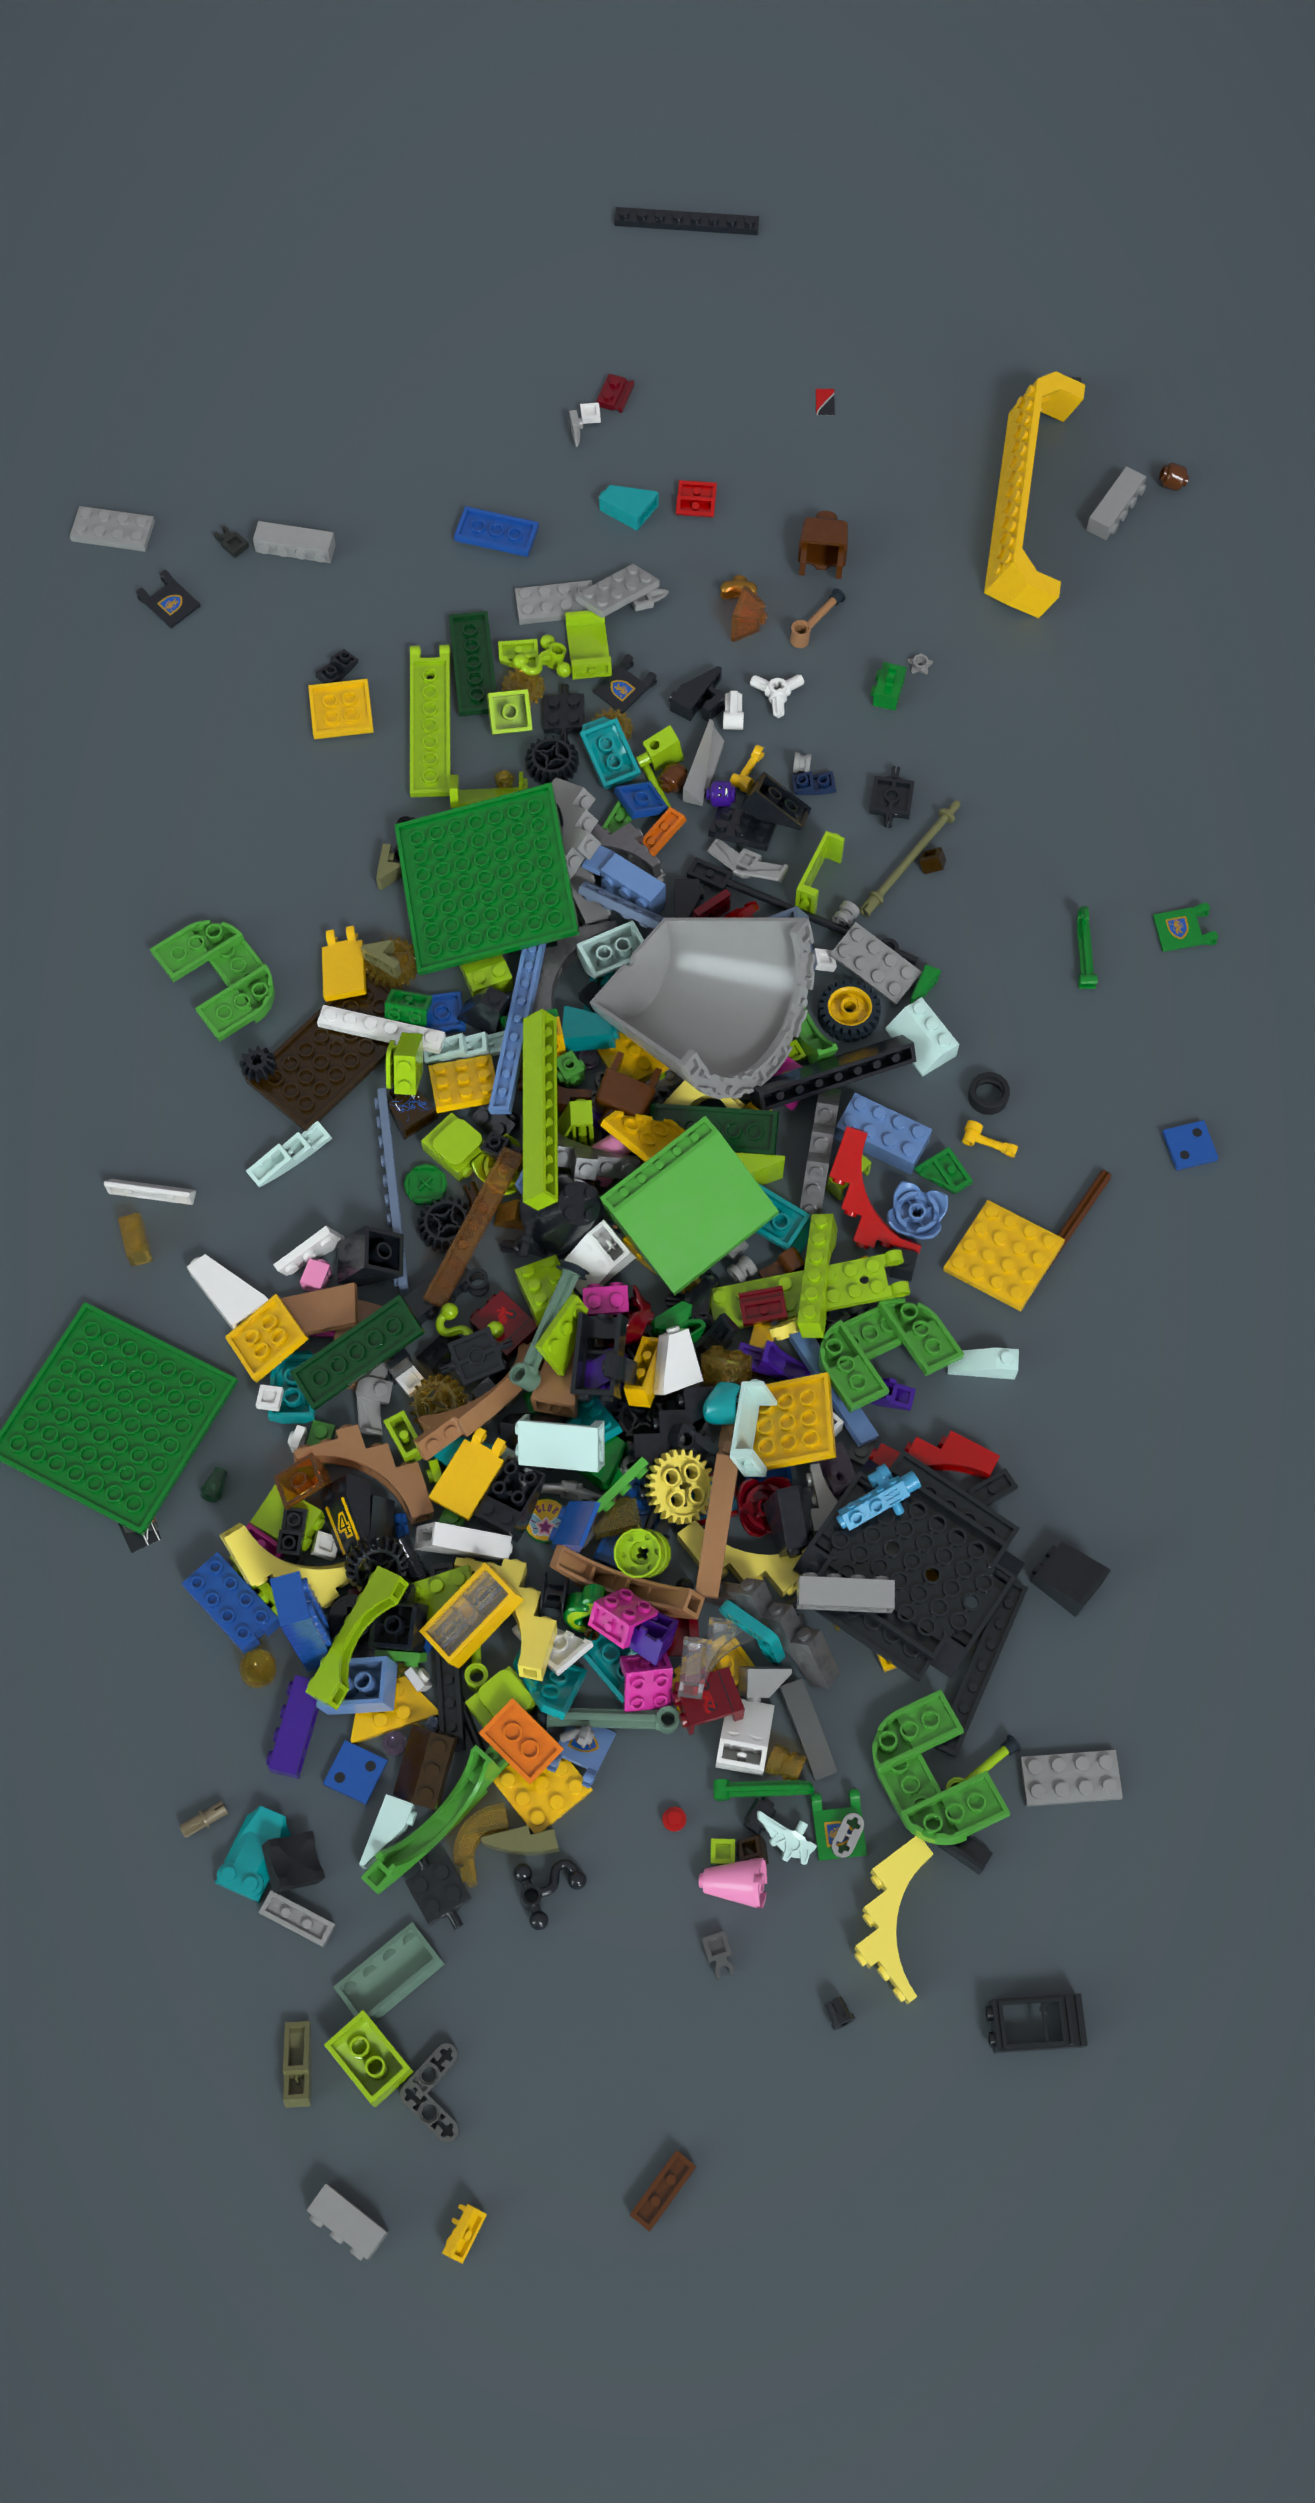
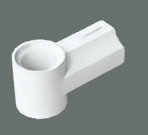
M730 691L725 694L723 729L743 730L742 694L738 691Z

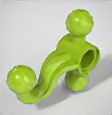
M549 634L543 635L540 639V645L545 651L535 658V667L528 666V657L525 654L519 653L513 658V665L528 675H538L542 671L543 665L556 669L557 674L562 678L568 677L572 672L570 664L564 662L566 647L561 643L555 642L554 637Z
M446 1303L442 1306L441 1313L436 1318V1330L444 1337H453L458 1334L467 1336L474 1333L469 1327L464 1325L452 1328L444 1326L446 1320H453L458 1315V1308L454 1303ZM492 1321L487 1325V1327L491 1328L494 1338L502 1336L504 1332L502 1323Z

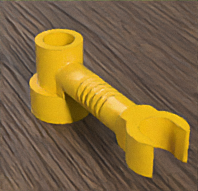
M760 745L755 746L751 758L739 775L734 773L730 778L732 785L738 787L744 793H747L754 783V779L748 775L765 754L762 752L764 747Z
M973 1120L967 1121L962 1143L974 1146L975 1142L999 1150L1009 1157H1015L1018 1146L1006 1142L1002 1143L981 1135L982 1124Z

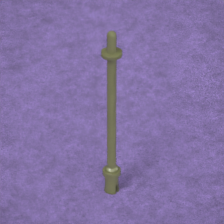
M955 800L947 809L942 808L939 810L940 818L882 886L877 891H871L868 894L869 898L859 907L860 913L863 916L869 917L877 906L882 905L884 902L883 896L944 824L946 822H954L955 817L953 814L960 807V801Z

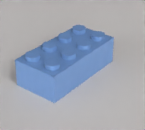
M854 1093L836 1125L834 1138L841 1141L847 1125L867 1131L868 1135L863 1152L911 1175L930 1141L933 1129Z

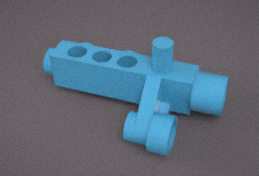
M885 1464L877 1467L875 1472L867 1476L870 1484L875 1489L838 1510L839 1515L836 1519L841 1528L847 1527L850 1531L890 1507L893 1508L896 1515L904 1513L900 1501L909 1497L911 1492L921 1487L915 1473L910 1471L901 1477L893 1478Z

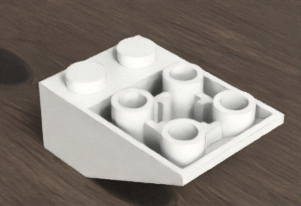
M602 1220L583 1237L565 1258V1261L577 1264L589 1272V1275H585L587 1280L578 1279L575 1288L583 1297L582 1288H587L589 1284H600L602 1287L632 1262L636 1256L605 1220Z
M741 1699L745 1708L743 1719L734 1722L732 1715L724 1717L716 1768L763 1776L775 1705L749 1702Z

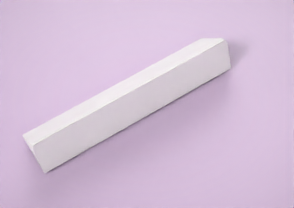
M118 1179L104 1181L107 1192L113 1195L188 1205L194 1203L196 1190Z

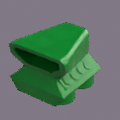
M681 1301L655 1317L650 1324L653 1328L650 1333L653 1337L659 1338V1335L667 1333V1328L679 1326L680 1329L689 1328L692 1342L695 1344L701 1338L706 1324L702 1319H692V1304L687 1303V1301Z
M617 1436L606 1441L605 1465L600 1471L576 1470L577 1473L600 1491L606 1493L623 1476L619 1466L623 1458L629 1456L626 1454V1443ZM630 1461L629 1464L626 1465L627 1469H630L631 1465L633 1464L630 1463Z

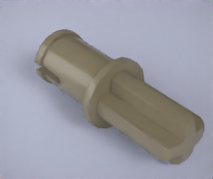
M219 1801L203 1812L201 1810L198 1811V1815L184 1822L179 1827L184 1837H189L206 1826L209 1828L211 1823L228 1815V1812L222 1801Z

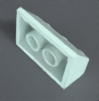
M632 920L576 944L577 957L585 972L593 979H596L619 969L623 964L629 965L631 955L644 939Z
M922 997L906 1006L885 1028L891 1038L904 1035L914 1042L917 1062L912 1063V1065L922 1077L957 1056L959 1043Z

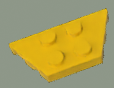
M406 1676L397 1678L394 1711L355 1713L350 1739L351 1743L357 1744L410 1726L412 1723L416 1724L425 1721L429 1716L437 1717L439 1716L438 1709L421 1692H417Z

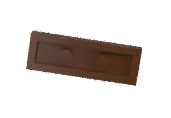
M676 2150L630 2213V2216L650 2232L697 2166Z

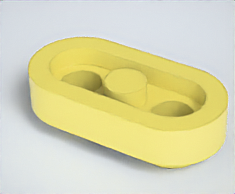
M798 1316L770 1327L771 1338L776 1337V1340L779 1341L790 1337L789 1334L800 1332L797 1324Z

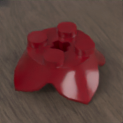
M633 1285L634 1297L628 1298L629 1313L623 1314L629 1318L625 1344H640L642 1336L645 1337L644 1330L646 1325H650L654 1318V1312L650 1311V1303L642 1297L637 1286ZM610 1339L606 1346L613 1348L615 1339Z
M775 1476L767 1478L762 1482L756 1479H748L741 1483L737 1495V1513L744 1530L749 1535L763 1537L765 1534H772L765 1513L762 1512L760 1505L764 1504L775 1490L790 1487L791 1483L788 1478Z

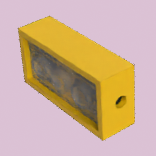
M484 1562L419 1632L449 1664L460 1668L525 1599L494 1567Z

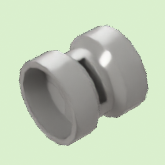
M847 900L843 901L839 906V911L833 915L832 921L850 929L853 924L852 920L857 918L860 910L854 903Z
M746 1255L739 1258L737 1264H732L727 1268L729 1276L736 1284L745 1282L748 1276L752 1277L758 1272L755 1264Z

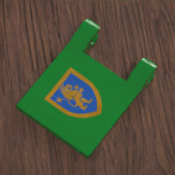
M1202 903L1191 908L1153 914L1162 952L1198 945H1215L1217 943V932L1211 931L1202 935L1197 916L1206 917L1209 915L1210 906L1208 903Z
M851 1789L849 1791L850 1807L822 1810L821 1794L813 1793L811 1795L819 1861L841 1859L833 1854L831 1844L846 1815L856 1813L862 1817L858 1789ZM853 1818L851 1821L847 1820L846 1823L849 1825L847 1833L851 1835L853 1829H859V1825L856 1824V1818ZM864 1828L853 1852L846 1858L867 1856ZM844 1837L841 1843H836V1846L839 1847V1853L843 1851L848 1852L849 1848L846 1846L849 1838Z

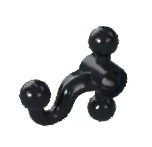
M563 1859L554 1863L550 1871V1882L542 1888L531 1883L530 1879L533 1872L528 1864L521 1863L514 1868V1878L523 1887L520 1893V1903L525 1909L531 1911L529 1923L533 1929L543 1930L548 1925V1916L544 1911L540 1910L539 1905L543 1897L551 1895L558 1888L561 1870L567 1869L570 1874L567 1881L572 1889L580 1890L586 1885V1875L579 1871L576 1864L571 1860ZM528 1891H534L538 1899L535 1902H528L525 1900L524 1894Z

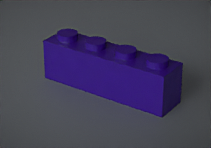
M295 1675L294 1681L289 1682L287 1705L283 1704L280 1712L282 1722L280 1728H276L273 1736L275 1746L273 1751H269L266 1765H269L268 1769L271 1773L296 1779L300 1778L319 1708L316 1707L317 1700L305 1692L310 1678Z

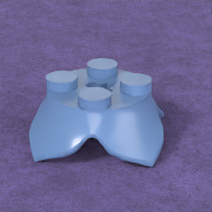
M901 1181L894 1191L893 1207L887 1213V1222L891 1228L905 1235L908 1239L916 1238L922 1240L934 1238L941 1231L940 1221L948 1209V1195L938 1190L924 1193L914 1183ZM913 1212H916V1214L920 1213V1217L913 1216Z

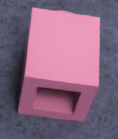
M309 1258L300 1280L302 1290L312 1292L327 1288L333 1274L331 1266L327 1261Z

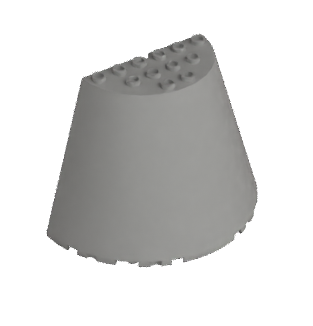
M664 918L633 952L629 960L630 964L628 966L623 964L590 1001V1004L601 1018L698 1091L716 1099L740 1098L744 1093L750 1094L754 1092L753 1088L756 1085L762 1086L778 1071L793 1047L789 1046L793 1037L798 1038L801 1032V1025L808 1013V1010L804 1009L808 1004V989L813 990L815 976L813 970L815 953L811 952L810 943L813 944L814 939L809 919Z

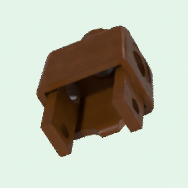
M820 511L816 514L815 518L807 517L804 519L798 551V562H800L799 575L805 576L806 564H810L816 570H826L829 567L836 566V579L842 578V569L846 565L848 549V523L844 520H838L837 515L832 511Z
M618 1051L611 1068H606L595 1097L594 1109L597 1113L602 1114L598 1122L599 1125H601L603 1119L614 1111L624 1112V1115L632 1117L635 1114L646 1115L654 1100L655 1088L660 1079L662 1069L655 1068L647 1085L618 1072L624 1058V1053Z

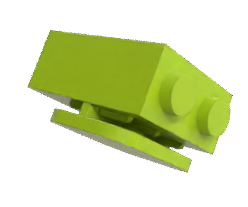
M402 1032L398 1045H396L395 1040H390L387 1048L386 1088L392 1089L394 1084V1094L416 1095L423 1074V1034Z
M452 1112L421 1140L423 1151L459 1182L464 1177L468 1178L473 1173V1160L478 1155L485 1154L480 1149L485 1142L481 1134L465 1120L456 1117Z
M275 1484L250 1523L278 1542L284 1506L309 1509L302 1553V1551H306L312 1543L311 1538L314 1533L320 1531L323 1527L325 1516L322 1510Z
M510 1666L495 1674L480 1687L477 1693L465 1702L469 1711L483 1728L512 1698L530 1715L538 1709L537 1704L519 1675Z

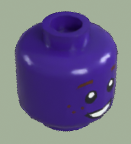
M713 781L711 788L707 787L706 798L710 800L713 807H730L732 802L735 803L736 786H733L730 781Z

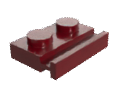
M609 374L596 403H599L601 408L612 411L619 410V413H622L634 388V380L627 381L624 377Z
M727 889L723 890L694 909L693 918H719L730 911L731 899L729 897L731 894Z
M783 1286L738 1293L744 1326L788 1319Z

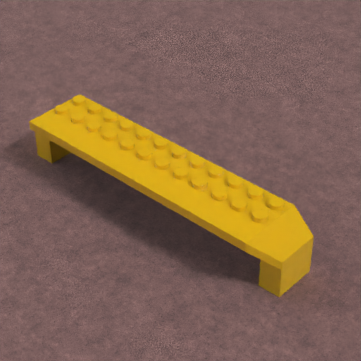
M1057 371L1038 378L1033 385L1030 384L1026 393L1018 398L1016 405L1008 414L984 588L985 594L1037 618H1040L1059 598L1061 581L1038 572L1022 548L1040 412L1064 422L1083 401L1085 384Z

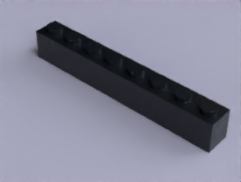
M899 1035L773 1076L762 1086L756 1085L753 1088L754 1092L750 1093L751 1102L759 1110H771L917 1062L914 1042L904 1035Z

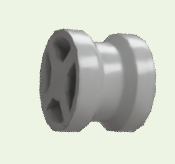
M795 752L793 773L799 771L809 772L812 754L801 755Z

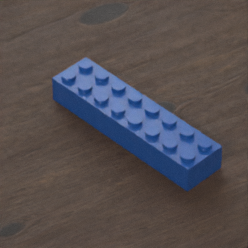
M300 1571L271 1578L270 1583L280 1627L307 1672L319 1669L320 1661L327 1655L333 1641L330 1637L332 1631L330 1630L327 1616L324 1614L317 1596L315 1597L314 1590H312L307 1577L303 1578Z

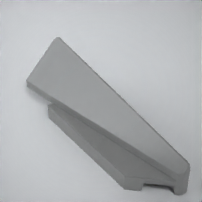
M712 719L708 721L683 787V802L703 806L704 794L707 792V787L710 788L724 747V740L715 728Z

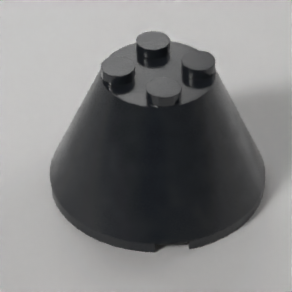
M558 1168V1202L538 1211L523 1202V1194L520 1201V1217L524 1229L526 1228V1223L534 1224L535 1229L532 1237L534 1241L545 1251L558 1255L570 1254L583 1237L603 1220L604 1215L600 1194L594 1184L589 1179L573 1178L572 1171L569 1168Z

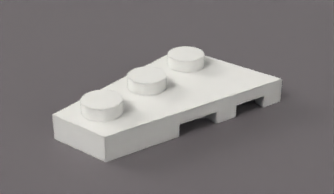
M325 1226L273 1265L278 1272L286 1276L297 1272L298 1269L306 1266L309 1258L317 1260L338 1248L339 1241L345 1237Z
M516 1625L512 1628V1631L521 1640V1634ZM557 1628L556 1639L547 1666L559 1676L593 1647L592 1641L586 1638L583 1640L576 1637L570 1631L566 1630L565 1632Z

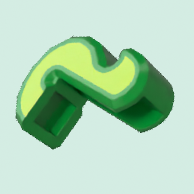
M589 1584L584 1587L583 1592L570 1594L566 1598L563 1619L568 1626L579 1633H585L594 1601L605 1597L607 1594L606 1589L599 1584Z

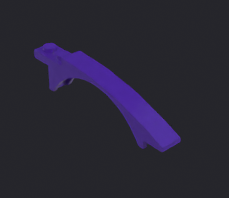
M767 1340L762 1348L742 1342L738 1345L733 1364L735 1366L774 1377V1381L777 1382L811 1375L804 1363L783 1352L772 1341ZM893 1378L882 1379L889 1389L888 1395L869 1404L910 1411L916 1389L896 1383L897 1380Z

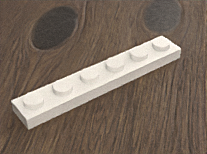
M323 1005L317 1021L318 1027L387 1043L390 1040H395L396 1045H398L402 1032L423 1034V1051L440 1054L446 1037L443 1031Z

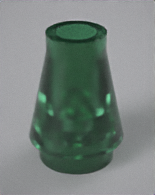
M219 1467L214 1469L200 1489L202 1499L211 1503H217L218 1499L222 1498L225 1479L228 1474L226 1470Z

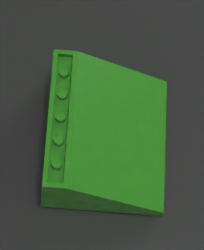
M706 1116L600 1197L609 1218L674 1296L779 1214L777 1208Z

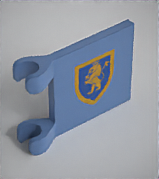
M566 1727L564 1732L580 1729V1727ZM591 1728L592 1731H595L590 1745L586 1744L584 1748L576 1743L577 1738L566 1742L559 1740L558 1743L564 1750L550 1763L547 1770L556 1772L561 1759L564 1758L587 1769L583 1776L582 1785L591 1788L616 1733L606 1728Z

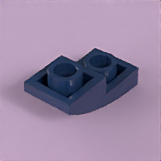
M812 771L792 775L794 793L796 795H822L836 792L833 771L813 775Z

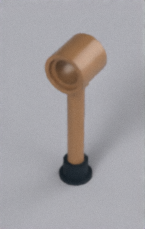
M833 589L829 600L808 621L797 620L792 624L790 634L792 646L804 648L809 644L811 628L834 605L845 601V594L840 589Z

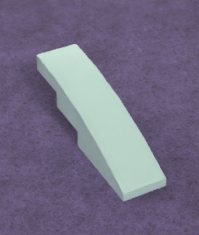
M484 1031L469 1036H464L463 1033L445 1037L440 1054L424 1051V1061L426 1064L445 1063L491 1054V1057L500 1055L505 1031L490 1035Z
M316 1121L302 1134L297 1132L283 1145L278 1143L247 1169L246 1172L260 1188L304 1161L329 1142L332 1137L320 1122Z

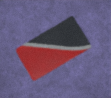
M816 389V415H835L834 389Z

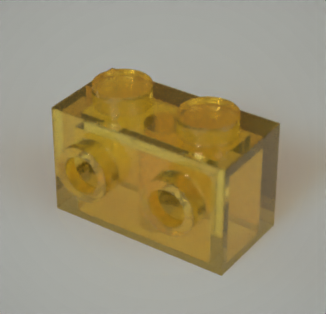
M712 1346L701 1354L702 1378L716 1383L729 1382L741 1385L742 1381L752 1380V1355L743 1354L740 1350L730 1351L722 1346Z

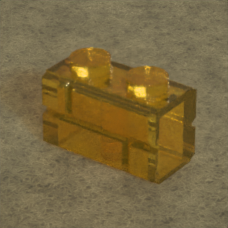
M140 1213L118 1218L126 1256L131 1266L153 1261L145 1223Z

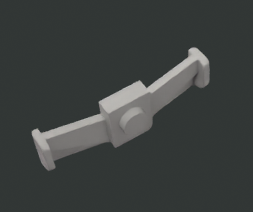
M716 838L707 850L709 854L730 868L733 875L744 879L756 877L781 883L789 870L787 864L783 866L761 862V855L745 848L739 854L726 843Z
M394 1355L357 1382L355 1394L357 1395L359 1429L362 1434L379 1438L383 1436L380 1404L387 1406L390 1402L393 1382L385 1380L389 1371L386 1365L390 1360L394 1359Z
M561 1480V1483H544L541 1493L560 1494V1498L574 1501H583V1499L589 1501L592 1498L597 1502L603 1496L585 1489L583 1483L575 1480ZM618 1495L613 1499L615 1505L611 1508V1511L616 1510Z

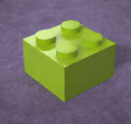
M528 689L487 694L492 735L533 730Z

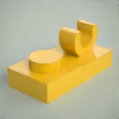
M462 2204L458 2206L463 2211L460 2220L452 2218V2222L457 2226L448 2237L442 2254L462 2264L487 2216L486 2213L469 2204L467 2206Z

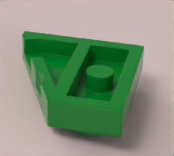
M947 1147L914 1168V1172L917 1175L954 1195L973 1184V1180L950 1147Z

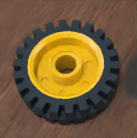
M844 979L843 983L840 980L836 981L835 985L830 984L828 990L825 989L820 997L818 1005L819 1023L821 1027L823 1026V1030L826 1033L829 1032L830 1037L834 1038L837 1036L838 1041H842V1038H845L846 1042H850L851 1039L857 1042L860 1037L862 1040L867 1038V1035H871L873 1030L876 1029L880 1019V999L877 998L875 991L872 992V987H865V983L862 981L860 984H857L855 979L852 980V983H849V979ZM846 1009H851L853 1012H847Z

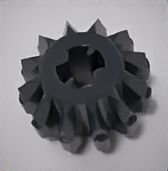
M257 1045L254 1051L250 1048L248 1049L249 1054L242 1053L243 1060L240 1061L239 1065L242 1068L243 1076H247L250 1082L256 1079V1082L260 1083L262 1078L268 1081V1075L274 1076V1069L277 1068V1063L274 1061V1054L269 1053L266 1047L261 1050Z

